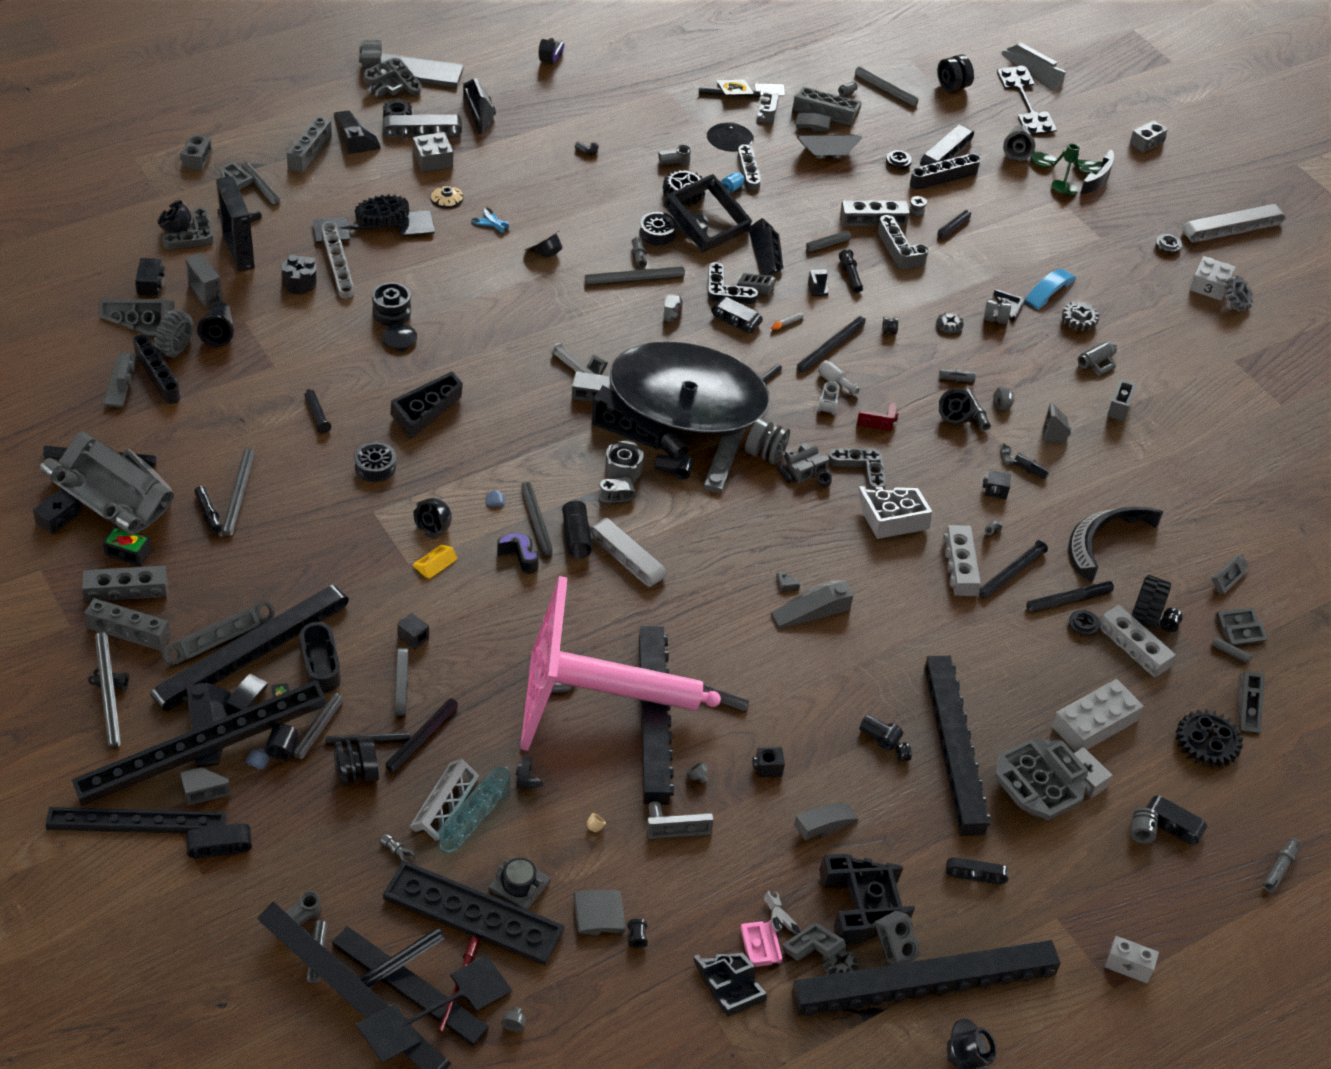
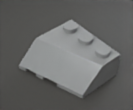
M859 486L858 490L863 515L877 539L930 529L932 510L918 488L883 490V487H876L875 490H867L865 487Z

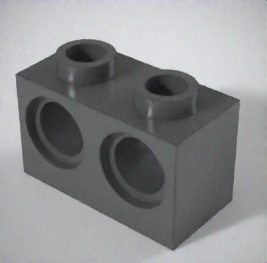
M1153 120L1133 130L1130 144L1145 152L1164 143L1168 129Z
M191 134L189 140L185 143L184 150L180 152V160H182L184 168L203 170L212 151L211 137Z
M894 911L874 922L887 963L893 965L907 963L921 956L918 948L919 941L914 935L913 923L907 914Z

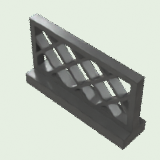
M803 86L800 92L794 96L792 110L800 113L826 115L831 117V121L852 126L853 119L860 109L862 102Z

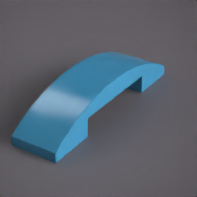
M1057 269L1043 278L1028 294L1024 302L1038 310L1048 302V298L1063 285L1067 287L1076 279V276L1064 269Z

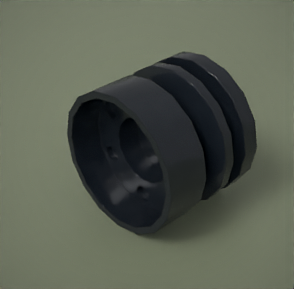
M372 736L357 738L356 749H353L350 741L346 740L345 751H343L341 742H335L334 763L336 774L341 781L342 787L348 786L347 776H350L352 784L356 785L358 774H361L365 783L379 781L377 756Z

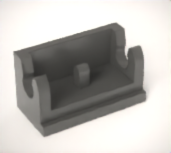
M765 92L763 96L770 99H761L756 121L773 124L779 93Z

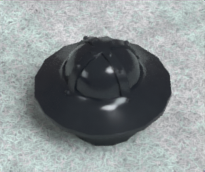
M965 1018L955 1022L951 1032V1039L947 1041V1061L951 1062L958 1069H988V1066L994 1062L997 1055L996 1043L991 1032L986 1028H978L971 1020ZM982 1034H984V1035L986 1036V1038H987V1040H988V1042H989V1045H990V1051H989V1052H988V1048H987V1045H986L984 1036H983Z

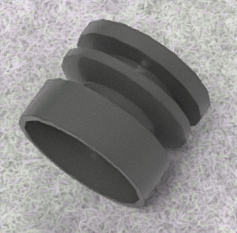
M760 417L750 430L745 445V452L755 457H759L763 453V460H769V463L774 465L777 464L787 448L790 429L785 427L782 429L780 425H776L773 428V422Z

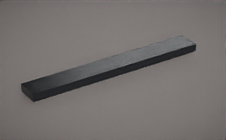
M49 807L45 826L46 830L186 834L192 829L226 825L227 812Z
M348 926L332 941V945L367 971L374 969L391 958V956ZM402 966L381 980L423 1011L448 998L405 966ZM453 1003L445 1027L474 1047L486 1034L489 1026L457 1003ZM448 1004L429 1013V1015L441 1023Z

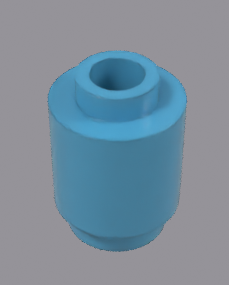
M733 172L723 178L721 184L727 191L732 193L743 185L745 179L740 172Z

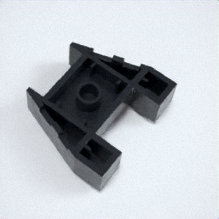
M849 854L823 856L819 868L823 887H848L854 909L851 911H839L834 923L835 934L844 939L845 945L859 944L879 936L874 922L894 911H899L907 914L910 918L912 917L915 907L902 906L896 885L903 871L902 865L888 862L884 865L872 862V859L864 858V860L852 858L853 855Z

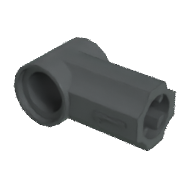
M681 144L673 150L659 151L660 166L675 163L680 166L689 165L690 146Z
M307 891L300 896L296 904L285 912L300 926L308 920L316 919L321 914L319 895L314 891ZM308 904H315L312 907H306Z

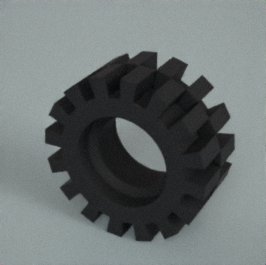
M393 99L392 102L389 100L388 103L385 102L383 105V119L389 115H412V106L409 102L406 103V100L401 101V99H398L396 101Z

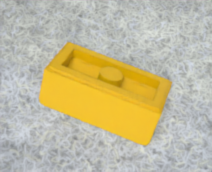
M440 545L416 561L413 567L430 579L455 562L457 556L453 547Z

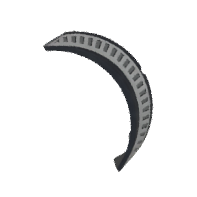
M1124 507L1100 511L1084 518L1072 531L1068 545V552L1074 563L1075 571L1088 581H1094L1099 566L1093 555L1092 538L1096 532L1112 519L1121 518L1127 522L1143 520L1156 528L1160 523L1163 511L1148 507Z

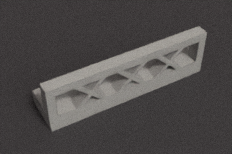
M463 759L451 762L409 827L415 832L425 830L435 841L440 840L479 775ZM464 771L471 777L468 783H463L462 773ZM453 787H458L459 797L457 799H453ZM443 803H448L449 813L447 815H443ZM433 819H438L439 829L437 832L430 826Z

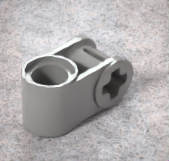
M830 381L825 383L817 412H828L835 416L840 386L836 382Z

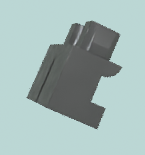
M805 443L799 447V453H795L793 450L785 452L784 459L788 463L787 470L798 484L811 479L812 476L814 478L820 472L827 471L829 458L826 455L821 456L817 446L810 447Z

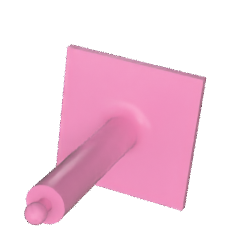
M559 576L531 652L520 749L529 750L555 682L692 711L698 710L700 702H704L710 707H716L720 704L721 697L716 691L703 692V682L700 680L560 651L567 578Z

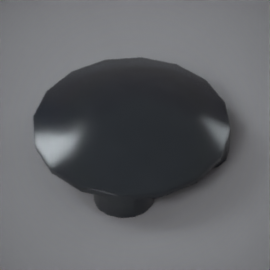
M405 324L391 325L382 333V343L396 348L399 352L406 351L407 347H410L417 341L415 329Z

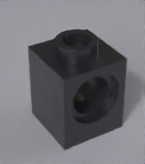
M989 470L988 477H984L982 488H985V496L1007 500L1011 474Z
M782 747L757 748L756 756L752 758L753 769H757L758 777L783 776L785 761Z

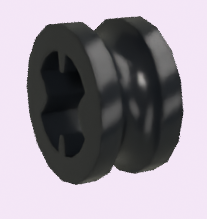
M904 742L903 745L900 743L896 744L895 751L898 761L903 762L904 759L907 761L911 760L912 751L909 743Z

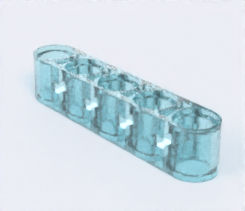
M495 767L439 830V846L443 852H455L510 789V771L506 767Z

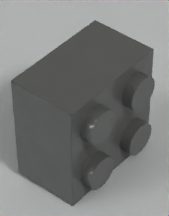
M445 132L413 137V153L422 172L453 167V150Z

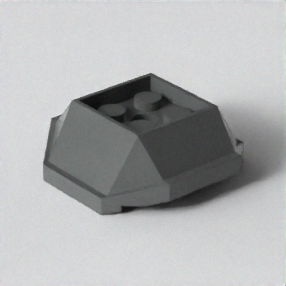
M1030 739L999 754L995 779L1020 809L1027 811L1031 817H1041L1048 821L1082 804L1088 776L1087 768L1062 740H1053L1052 742L1044 739Z

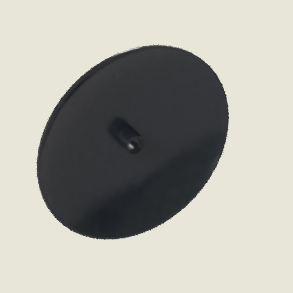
M668 341L641 344L622 352L615 358L610 368L609 377L612 388L627 406L650 420L680 430L700 433H724L740 430L753 425L757 419L762 418L766 414L770 403L768 388L754 370L728 354L701 345Z

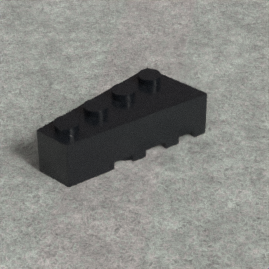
M453 371L391 400L390 415L411 439L461 398L463 383Z

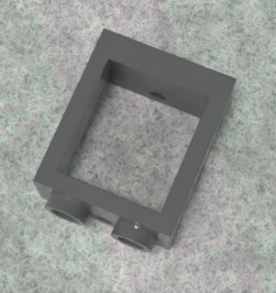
M199 253L185 258L188 285L206 309L212 308L216 303L223 302L220 276L203 254Z

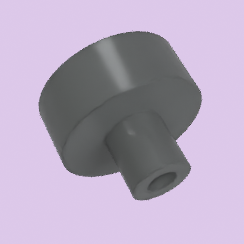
M701 761L691 767L686 774L691 781L698 779L702 784L708 780L704 774L708 767Z
M514 1007L513 1011L505 1012L501 1022L503 1027L514 1032L523 1031L526 1018L521 1014L522 1009Z

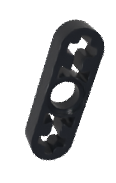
M957 857L949 858L946 861V874L951 877L992 884H1005L1008 882L1009 869L1004 865Z

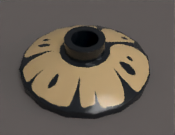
M442 186L433 190L431 201L438 207L453 208L463 202V193L456 187Z

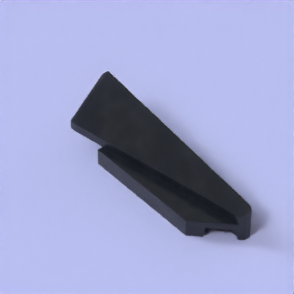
M761 218L752 224L748 231L763 275H771L784 269L780 235L773 229L771 224L764 218Z

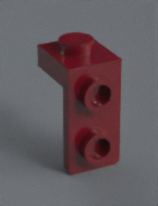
M889 402L887 415L860 410L857 425L892 431L893 424L897 422L899 411H896V403Z

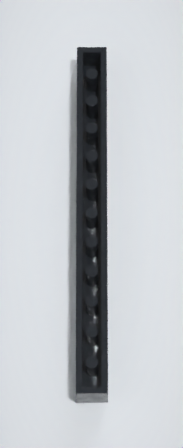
M315 680L71 779L81 806H84L269 730L275 724L286 723L325 707L326 698L318 681Z
M1047 940L794 980L792 995L798 1016H813L820 1012L828 1011L832 1013L844 1008L857 1009L869 1004L880 1005L888 1001L900 1002L913 997L919 999L931 994L943 995L956 990L963 992L970 988H987L1000 983L1006 985L1013 981H1030L1037 977L1049 978L1057 974L1061 962L1053 941Z

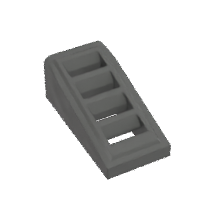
M743 273L737 286L752 287L758 293L769 296L775 286L776 277Z

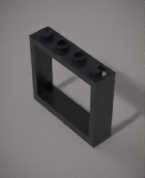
M714 174L668 194L664 202L665 208L702 253L747 232L752 223L749 215L746 214L740 204L736 202ZM707 189L738 224L711 238L681 203Z
M233 176L216 179L222 234L238 271L255 268L250 214Z

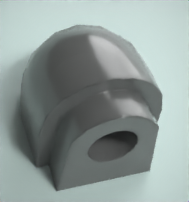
M998 387L993 394V401L997 410H1008L1012 407L1014 394L1010 388Z

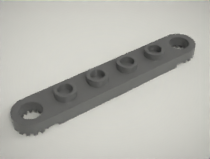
M266 601L252 605L165 646L162 650V659L167 664L175 665L273 619L275 607ZM262 606H267L269 609L267 617H262L259 613ZM174 648L177 650L178 656L175 660H170L167 655L169 650Z

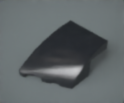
M744 953L716 954L715 958H701L700 955L694 956V963L704 983L727 1016L767 1000V993L755 980V966Z

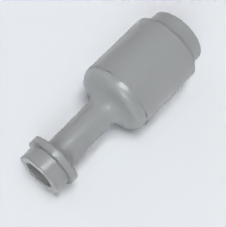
M825 360L820 364L818 368L820 376L829 382L843 385L849 390L850 395L856 396L859 393L860 387L858 384L853 385L844 378L845 372L833 362Z

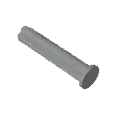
M561 343L553 346L551 354L560 358L575 372L594 374L566 351Z

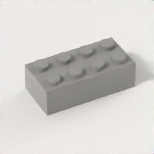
M1115 679L1057 711L1051 727L1075 752L1083 747L1088 750L1137 722L1144 706L1118 679Z

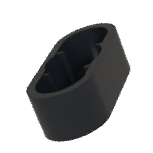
M309 623L300 631L301 653L307 682L311 683L317 680L323 693H328L335 690L341 682L340 663L333 632L325 623Z

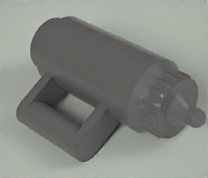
M1107 341L1081 353L1077 359L1079 366L1083 369L1092 368L1098 376L1115 369L1116 365L1111 357L1117 351V344ZM1105 361L1107 365L1101 368L1097 365Z

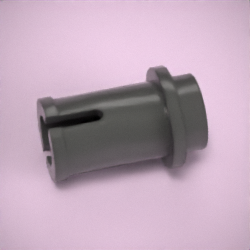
M852 81L846 85H840L838 88L839 95L845 97L849 93L858 89L857 83Z

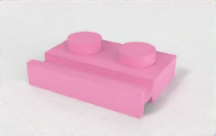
M771 920L767 923L761 921L741 924L740 929L747 958L755 967L772 965V963L776 962L778 964L782 963L776 931L771 925Z

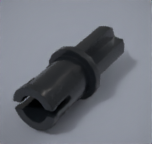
M1020 453L1014 459L1013 463L1026 469L1028 473L1032 472L1043 479H1046L1049 475V470L1037 464L1036 460L1028 459Z

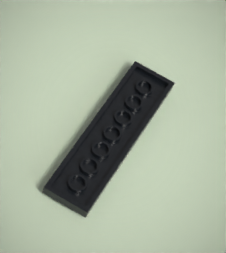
M405 860L402 861L383 893V899L471 936H476L483 941L544 966L547 964L564 931V925Z

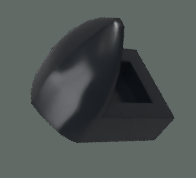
M524 755L522 763L517 765V787L533 789L544 785L541 780L530 775L532 771V757Z

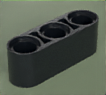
M722 297L711 309L712 314L717 319L746 333L754 332L763 321L760 313L728 297Z
M1153 796L1146 808L1152 809L1158 814L1157 826L1191 845L1198 844L1207 829V823L1202 818L1161 796Z
M240 823L192 829L186 833L187 855L190 858H206L248 852L252 849L251 827L248 824Z

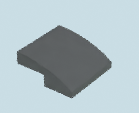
M1254 607L1220 611L1215 614L1224 637L1231 645L1268 640L1263 622H1258Z
M586 890L573 894L578 933L598 936L602 931L622 934L626 930L621 891Z

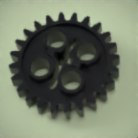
M390 194L387 196L381 195L380 197L375 196L373 199L369 197L368 201L363 200V203H358L359 206H356V209H354L356 220L359 223L362 222L363 225L368 223V226L374 224V227L378 224L383 226L384 224L390 225L391 222L396 223V220L401 221L402 218H406L410 211L406 198H402V196L397 197L396 195L390 196Z
M1198 709L1196 714L1190 711L1188 716L1184 715L1175 732L1177 733L1175 739L1179 740L1177 746L1183 747L1181 752H1188V759L1194 757V763L1202 761L1203 767L1206 763H1209L1211 768L1215 764L1221 768L1223 763L1226 766H1229L1230 762L1234 763L1241 753L1243 737H1240V730H1235L1237 724H1230V718L1224 720V714L1216 716V711L1209 714L1207 709H1205L1203 714ZM1216 727L1214 735L1211 737L1206 749L1203 750L1202 747L1205 741L1208 739L1212 729Z

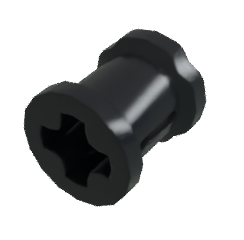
M644 919L630 920L627 923V927L630 930L628 945L632 948L646 947L648 945L645 930L648 927L647 921Z

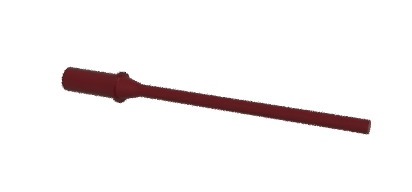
M476 936L471 937L467 950L463 955V967L474 960V954L480 941ZM455 985L452 995L458 992L459 988L457 985ZM454 1000L448 1003L438 1029L439 1033L443 1032Z

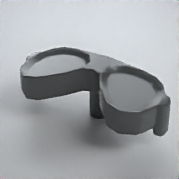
M1003 443L1000 449L1003 462L1007 465L1014 464V458L1008 456L1011 453V447Z

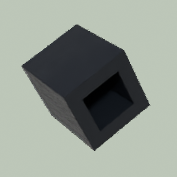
M413 613L409 614L406 618H402L397 624L398 638L415 650L429 639V625Z

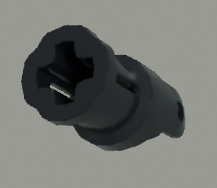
M95 669L93 672L94 676H89L88 682L91 685L101 687L100 675L97 673L99 669ZM112 672L114 687L125 691L129 683V674L125 672L123 674Z

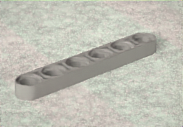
M326 222L321 228L322 237L339 296L348 299L354 295V285L337 226L332 222ZM333 229L332 232H326L325 230ZM329 241H336L335 244H330V243H328V242H329ZM338 252L340 255L334 256L332 253ZM342 264L343 267L338 268L335 265ZM341 276L347 277L344 280L339 279ZM348 288L350 291L343 292L342 289Z

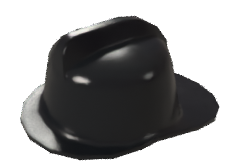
M556 232L548 239L524 249V251L533 247L541 256L551 257L561 251L563 246L557 235L558 232Z

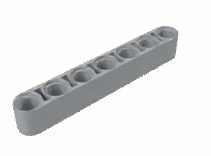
M1276 204L1189 221L1183 225L1182 231L1191 242H1199L1281 224L1286 216Z

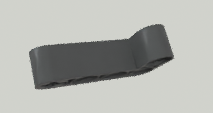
M889 215L882 216L879 222L878 234L896 265L901 269L924 266L927 261L929 248L923 244L910 245L895 219Z

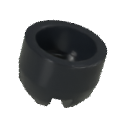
M822 471L817 475V482L820 487L827 488L831 485L832 475L829 472Z

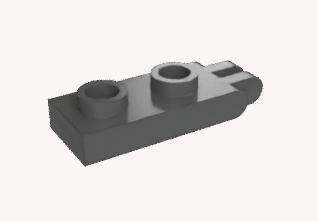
M1244 554L1233 556L1211 577L1218 594H1225L1247 572L1246 568L1249 566V563L1244 561L1246 559Z

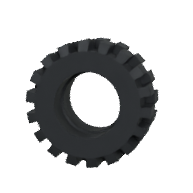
M1148 574L1143 581L1131 616L1139 623L1155 628L1159 623L1169 596L1171 582Z

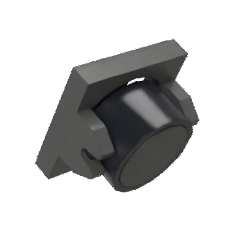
M514 856L510 861L505 859L503 866L499 865L496 878L490 884L489 891L508 903L528 910L550 883V877L537 870L534 863L530 860Z

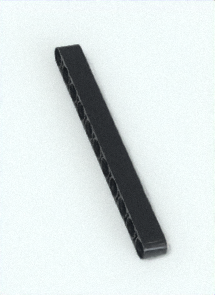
M330 585L154 687L150 696L163 711H169L188 700L186 686L202 683L216 684L298 636L305 625L312 622H321L342 610L348 604L349 598L336 585Z
M274 901L257 917L269 931L363 1017L368 1018L389 1007ZM413 1028L421 1042L403 1053L420 1069H448L452 1063Z

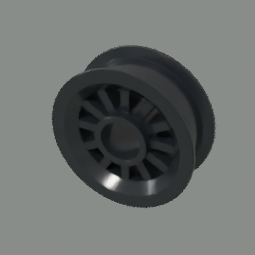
M650 212L645 214L640 220L641 228L639 235L646 243L661 246L669 244L675 239L677 223L671 215L664 212Z
M365 443L354 454L355 471L360 478L366 481H384L390 478L396 471V453L386 443Z

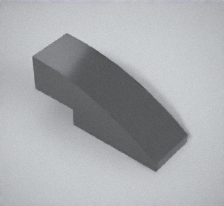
M835 803L820 806L796 815L794 826L804 840L807 841L818 835H821L823 838L857 822L858 817L847 803Z

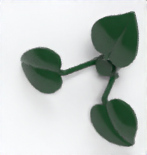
M1073 143L1068 144L1066 151L1063 150L1057 160L1050 154L1034 150L1031 156V160L1036 165L1050 168L1051 165L1055 166L1064 156V160L1068 162L1064 181L1054 180L1051 186L1055 191L1071 196L1075 195L1078 190L1074 183L1067 182L1071 163L1075 167H1079L1081 172L1087 174H1097L1102 165V161L1078 159L1080 147Z

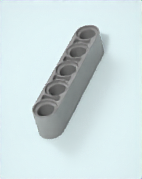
M604 518L589 527L591 537L646 586L652 587L667 576V572L662 564L608 518Z

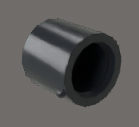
M278 723L273 725L264 748L265 752L275 759H290L299 736L298 731L287 724Z

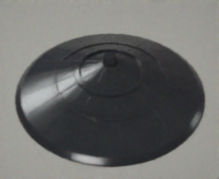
M719 123L712 126L707 132V139L710 144L723 151L736 152L739 146H751L754 140L752 132L737 123Z

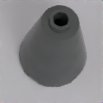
M1021 124L1016 125L1003 143L1005 155L1011 160H1027L1032 156L1035 149V141L1027 127Z

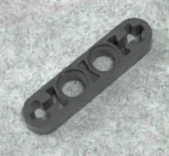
M741 145L738 148V159L745 179V185L750 190H757L760 188L761 178L753 149L749 145Z
M398 648L395 715L406 716L409 648Z

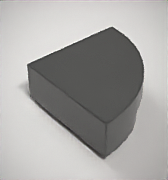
M777 572L776 577L780 591L797 590L800 588V583L796 578H792L784 572Z

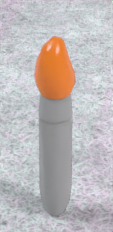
M800 312L777 321L771 326V329L779 330L783 326L802 319L805 314Z

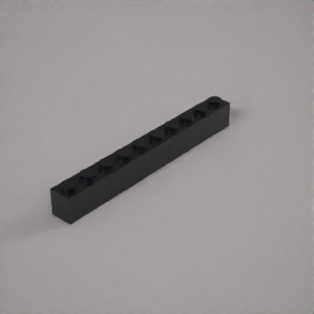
M640 626V668L669 674V666L665 664L669 660V651L665 650V647H668V635H664V626ZM641 700L643 803L650 804L656 801L660 804L669 805L670 796H674V783H670V779H673V766H669V761L673 760V749H669V744H672V732H668V727H671V715H667V711H670L671 706Z
M951 655L927 656L924 671L960 836L985 835L987 827L991 824L990 814L986 813L987 801L986 797L982 795L983 783L982 779L978 777L979 765L974 760L975 748L970 742L971 730L966 725L967 713L963 711L964 700L963 696L959 694L960 682L955 676L956 665L952 663Z

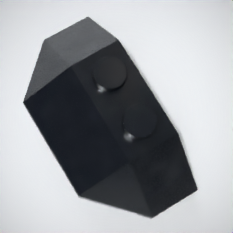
M477 78L463 83V97L478 133L482 134L493 123V115H496L495 106H492L491 97L487 95L486 90Z

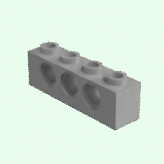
M948 525L947 532L943 534V544H946L945 557L949 559L947 569L948 573H951L950 587L953 588L954 595L977 596L981 583L971 526Z
M1120 605L1102 615L1100 621L1102 632L1107 634L1152 676L1157 677L1172 666L1176 654Z

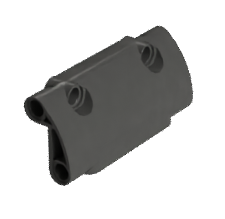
M79 432L74 437L59 462L48 458L43 461L40 467L41 472L52 479L54 483L130 535L142 531L155 522L167 510L174 499V493L160 484L159 480L85 432Z

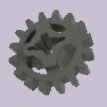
M1239 275L1228 278L1225 281L1227 285L1224 287L1227 289L1225 294L1227 300H1230V305L1234 306V310L1238 309V312L1250 309L1252 307L1251 302H1253L1251 296L1253 294L1251 288L1247 286L1248 283L1244 282V278H1240Z
M1071 301L1070 304H1066L1063 308L1061 319L1064 320V324H1069V328L1075 327V330L1081 329L1082 332L1084 329L1090 331L1091 328H1095L1098 324L1099 313H1097V308L1092 309V304L1086 305V302L1080 303V301H1077V303Z

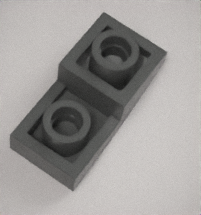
M798 113L795 125L797 129L812 127L814 132L828 131L831 117L816 113Z

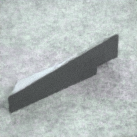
M1021 42L1008 47L1001 53L1017 66H1027L1030 75L1051 90H1055L1064 82L1066 71L1057 68L1056 61Z

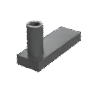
M651 802L648 805L650 814L647 824L648 839L712 835V813L663 817L659 802Z

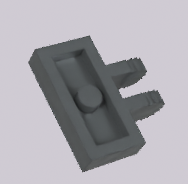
M391 76L370 85L368 91L371 93L375 92V95L379 98L384 96L386 92L393 96L404 90V84Z

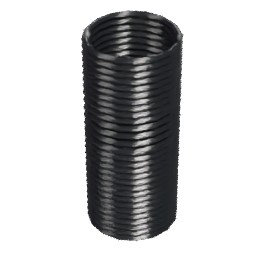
M577 500L569 501L562 507L568 554L573 558H585L593 550L586 505Z

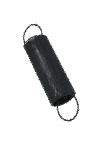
M783 464L778 467V471L789 484L795 480Z

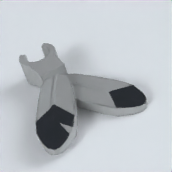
M768 891L764 896V900L770 910H772L771 925L773 929L779 931L784 924L791 932L799 934L800 929L798 925L780 908L782 904L779 894L775 892L771 896L770 891Z

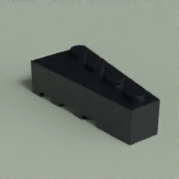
M602 385L593 398L592 425L658 450L660 440L667 433L668 426L637 413L627 406L613 390Z

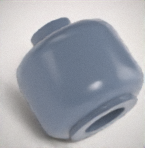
M493 490L486 496V505L490 507L504 506L505 495L498 490Z
M253 749L250 751L246 763L248 766L263 769L269 762L270 757L264 749Z

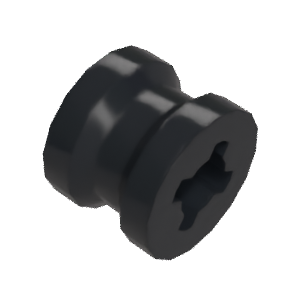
M887 316L883 317V334L888 332L897 334L898 317L893 319Z
M1167 608L1160 620V626L1165 631L1176 632L1183 620L1182 612L1176 608Z

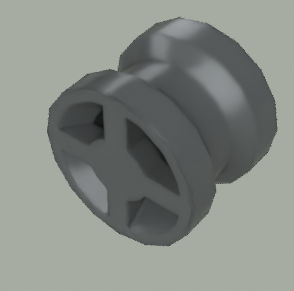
M920 196L912 197L909 213L916 217L923 216L927 204L926 199Z

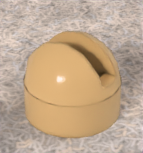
M592 813L587 820V827L593 832H599L606 824L604 819L595 813Z

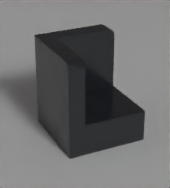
M826 269L810 270L808 285L812 297L828 296L829 291L826 285L828 273Z

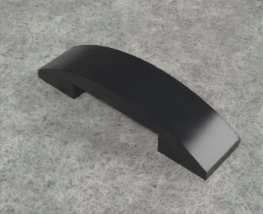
M1110 149L1104 156L1098 174L1090 173L1086 177L1082 185L1081 194L1090 193L1106 182L1114 160L1113 150Z

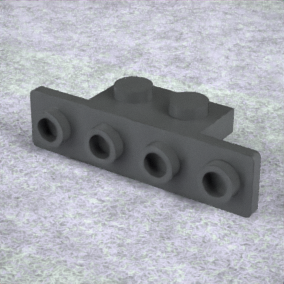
M118 353L104 400V406L123 407L128 387L131 384L132 373L135 371L136 354Z

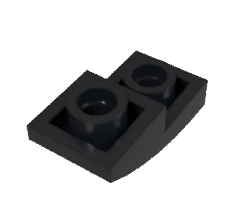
M249 674L230 696L226 706L237 712L254 706L256 698L266 690L268 682Z

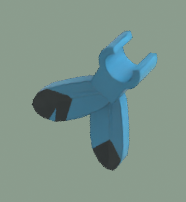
M484 208L486 218L471 219V222L475 225L494 226V228L502 233H505L504 228L509 229V223L497 219L495 213L489 208Z

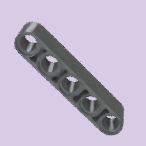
M389 115L383 119V132L388 137H416L437 132H445L446 136H458L462 133V121L458 115Z

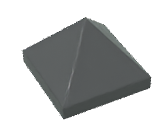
M593 354L587 368L594 374L602 375L608 362Z

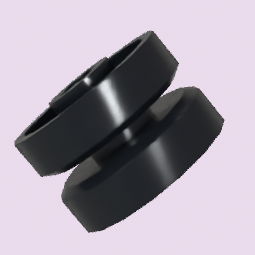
M959 54L940 60L937 67V76L942 88L947 92H952L971 86L974 80V69L970 59L964 54Z
M387 282L376 286L372 292L374 319L386 326L407 322L411 317V293L409 289L398 282Z

